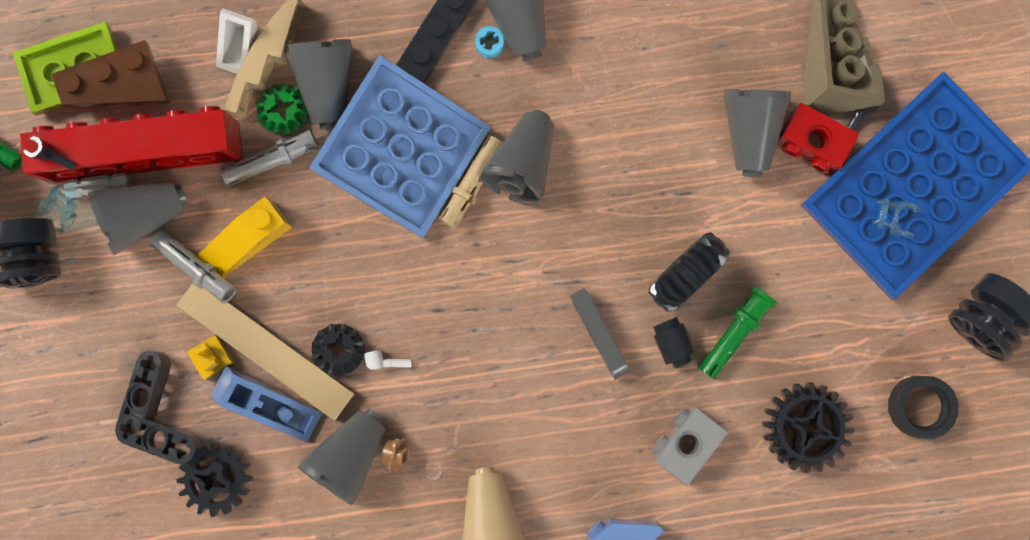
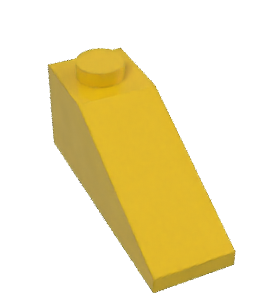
M265 196L235 218L196 256L204 263L214 265L217 268V273L224 278L290 230L292 226L274 201Z

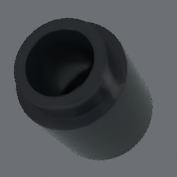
M677 317L653 327L656 334L653 337L665 365L672 363L674 368H678L693 361L691 355L696 350L684 323L680 324Z

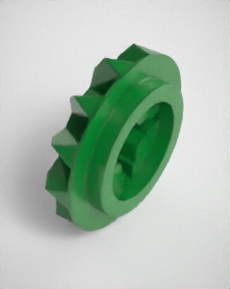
M288 83L272 84L266 91L261 92V97L256 103L257 118L265 129L274 134L287 135L297 131L303 126L308 116L300 90ZM278 97L284 104H291L286 109V121L278 112H272L273 109L278 107Z

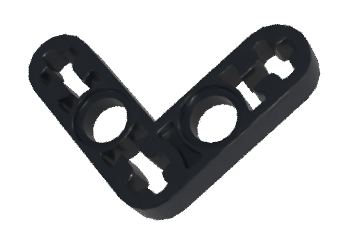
M147 350L139 355L117 420L116 437L125 445L173 463L182 465L195 464L201 460L204 454L202 439L193 433L155 420L169 376L171 363L165 353ZM152 361L154 364H157L155 370L150 367ZM145 379L152 380V384L144 383ZM146 389L149 397L147 403L142 407L138 402V395L141 390ZM131 425L135 429L145 430L142 435H134V432L130 431ZM159 430L163 431L165 435V442L161 448H157L154 443V437ZM176 444H186L190 448V453L187 454L185 450L175 448Z

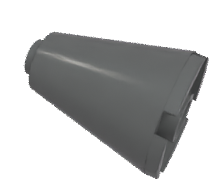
M484 0L515 57L522 56L523 61L542 56L540 50L546 48L543 0Z
M336 39L332 40V43L313 41L286 46V55L312 124H319L320 130L333 129L347 105L352 52L351 40Z
M724 89V101L735 167L738 170H742V176L762 177V171L770 170L791 100V91L754 89L739 91V89Z
M541 110L524 113L482 170L480 179L487 188L498 195L500 190L510 193L509 200L522 204L539 203L545 192L554 123L550 120V116Z
M172 181L96 190L88 193L89 201L102 233L108 237L109 242L107 244L113 255L121 253L183 213L182 205L188 203L182 186L174 187Z
M367 409L365 413L358 410L304 458L298 469L352 506L355 500H357L386 430L381 425L384 419L371 409Z

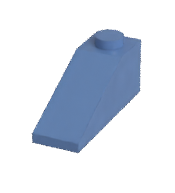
M225 366L211 393V397L218 406L305 442H308L322 415L321 411L228 366Z

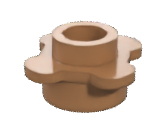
M397 438L395 440L389 439L385 443L381 462L387 466L388 471L393 472L394 469L400 471L406 465L410 453L406 438H402V440Z

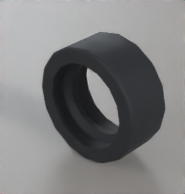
M911 376L901 380L893 388L888 399V412L893 424L901 432L911 437L935 439L943 436L954 426L958 417L959 403L955 392L945 381L933 376ZM920 387L933 390L941 402V412L937 421L926 427L913 424L905 413V401L908 394Z

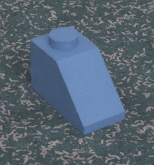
M609 518L605 523L602 520L596 522L587 531L586 534L589 537L586 540H655L664 530L656 521Z

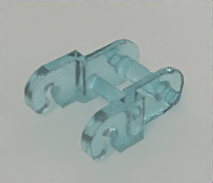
M56 185L54 188L51 187L49 189L50 192L47 199L41 201L38 214L41 217L45 216L52 209V206L62 213L60 216V225L62 227L59 231L65 233L72 227L77 215L74 213V210L77 208L78 199L75 197L69 199L61 193L62 187ZM58 199L65 204L64 208L57 203Z
M885 198L884 201L878 200L877 204L881 206L878 220H873L872 224L877 225V229L882 230V227L891 229L890 234L913 239L914 233L900 229L897 222L901 210L912 209L914 212H920L921 206L905 201L895 204L889 202L890 199ZM888 208L895 210L892 223L885 222Z

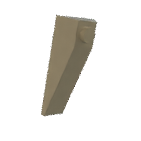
M853 0L812 1L804 71L805 105L817 111L837 114L878 106L885 102L882 72L878 63H872L867 50L871 45L868 37H862L856 23L859 15Z

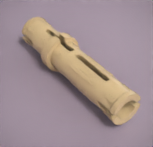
M487 136L462 182L452 190L453 196L439 217L441 222L451 228H458L470 205L473 206L477 201L475 197L483 184L480 179L482 170L503 143L502 141L493 136Z

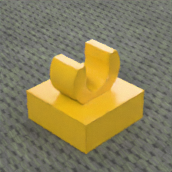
M217 335L210 337L187 351L203 380H207L221 372L225 366L229 367L235 363L221 338Z

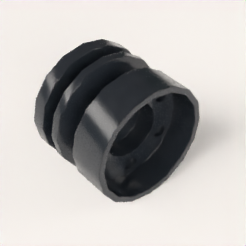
M24 218L0 221V287L8 289L34 287L62 277L60 267L45 266L59 261V255L42 252L43 248L57 243L52 219Z
M987 273L971 290V296L974 300H962L959 303V309H955L949 314L948 321L956 332L971 346L995 360L1007 362L1013 356V350L1019 349L1022 345V339L1019 334L1023 336L1030 335V294L1003 276Z

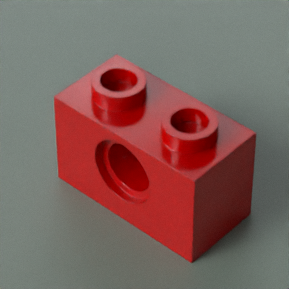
M801 102L792 110L780 133L777 144L782 146L781 150L787 155L794 158L801 156L811 162L810 166L813 169L827 174L828 172L834 173L841 169L859 133ZM810 134H815L820 138L821 148H815L810 144Z

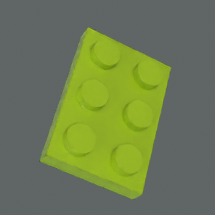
M106 21L12 52L32 114L38 116L65 107L61 104L51 74L118 50L111 27Z

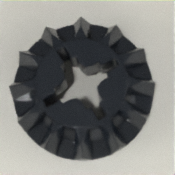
M344 323L330 324L324 329L319 330L312 342L311 351L312 358L321 371L333 376H342L351 373L360 365L364 357L365 348L363 339L358 331ZM341 336L343 347L348 349V351H352V353H340L339 357L336 358V362H333V351L324 346L336 345L337 340Z

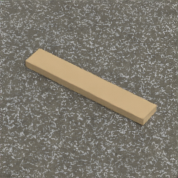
M192 283L177 303V307L332 420L337 421L356 393L331 375L321 371L316 364L229 301L225 304L221 303L219 299L205 288H198Z

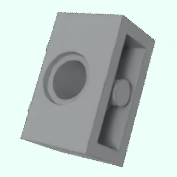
M693 406L689 410L683 408L672 422L676 427L668 437L663 434L652 448L655 452L652 459L686 486L690 484L728 434L726 430ZM691 434L695 441L694 447L689 452H682L679 448V440L682 436Z

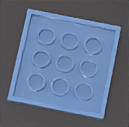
M379 55L309 169L409 231L424 238L491 127Z

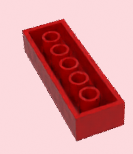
M219 106L201 107L200 112L187 113L186 110H171L166 112L167 116L154 117L152 114H137L133 116V120L121 121L119 118H103L99 120L100 124L87 125L86 122H70L66 124V128L54 129L53 126H36L32 128L33 132L20 133L23 173L53 184L62 183L70 179L81 180L86 177L102 175L112 177L113 174L117 173L129 175L238 162L243 159L240 123ZM30 137H38L48 142L52 150L77 164L74 170H70L48 159L39 161L31 158L23 150L35 153L38 150L39 144L30 139Z

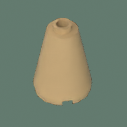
M495 467L475 469V475L469 477L462 540H525L503 474L495 473Z

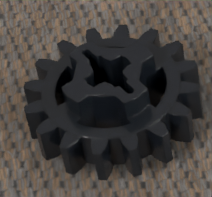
M219 442L212 443L210 451L204 445V454L201 460L192 465L181 464L179 466V469L185 472V476L176 479L177 483L185 485V489L179 492V496L188 495L190 497L186 504L187 507L195 504L199 505L197 509V514L199 515L209 509L210 516L215 517L219 514L220 508L224 514H228L232 511L231 504L238 507L243 503L239 495H247L251 491L244 486L246 482L253 480V476L245 475L244 472L251 465L250 463L241 464L239 460L242 458L243 453L231 454L232 445L230 444L225 445L220 450ZM209 457H216L210 467L199 465ZM230 465L234 470L235 477L231 473ZM213 473H217L216 479L220 481V484L213 486L214 480L210 478V475ZM195 482L197 483V486H198L200 492H198V490H197V488H196V486H195ZM219 492L230 493V496L225 500L214 501L218 497Z

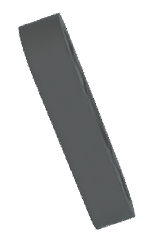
M583 288L570 295L575 309L614 380L630 372L586 289Z

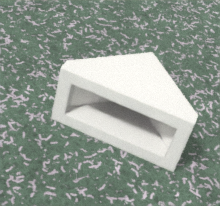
M226 9L220 11L216 67L238 74L249 50L263 31L254 19Z

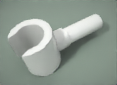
M381 350L364 354L366 366L371 370L385 367L411 368V359L383 360Z

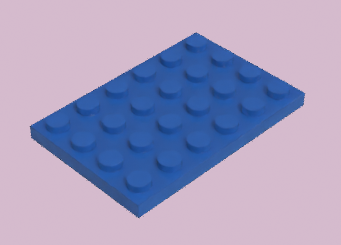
M943 71L850 157L841 169L833 173L816 189L801 206L871 280L893 300L906 290L1030 171V159Z

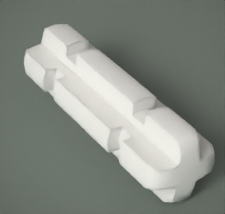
M126 173L113 174L112 177L102 175L86 177L81 180L70 179L64 182V193L66 197L78 198L83 195L88 196L89 192L96 190L131 186L130 177Z

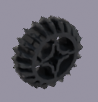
M711 232L703 234L651 284L648 293L654 298L653 301L659 307L662 306L667 312L675 310L719 270L725 261L728 260L730 251L719 237L714 236Z
M811 382L806 383L804 390L801 384H793V394L787 388L781 389V395L784 400L772 397L771 402L777 408L775 410L766 408L764 411L767 415L772 416L771 422L762 421L763 427L771 428V432L764 434L763 439L775 441L769 446V452L777 453L780 451L777 457L779 463L783 464L788 461V468L796 470L800 465L801 471L804 473H809L811 466H813L815 471L822 472L823 461L829 467L835 466L832 456L835 455L843 459L845 454L840 449L841 445L846 447L852 445L849 440L844 439L845 433L853 434L855 432L853 428L845 427V422L853 420L852 415L841 413L848 407L847 403H836L839 396L837 392H831L827 395V386L820 385L815 389L814 383ZM812 400L810 406L806 407L801 415L792 416L787 414L797 403ZM822 406L830 417L831 431L825 428L822 423L824 413L821 411ZM795 421L801 423L808 422L813 429L820 431V434L807 432L802 426L796 424ZM784 424L791 427L794 432L792 443L795 445L793 449L785 439ZM824 439L827 441L820 450L811 454H804L806 448L810 449L815 440Z

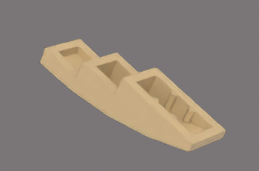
M287 0L269 20L249 50L235 77L224 110L232 117L244 120L253 90L260 92L267 90L274 63L287 66L289 60L285 47L294 44L305 7L302 0Z

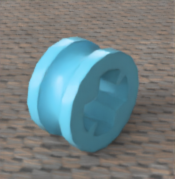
M492 26L480 29L475 37L477 52L482 57L488 59L499 56L504 48V38L501 31ZM489 35L494 37V41H499L498 44H493L491 50L486 49L485 44H480L481 41H486Z

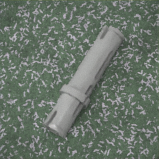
M310 129L286 141L283 139L278 140L276 145L232 165L220 168L225 183L230 188L284 163L286 165L294 163L293 159L319 149V145Z
M165 230L158 231L151 238L150 246L193 279L194 285L198 288H205L223 304L233 298L237 287L218 274L217 268L214 265L204 263Z

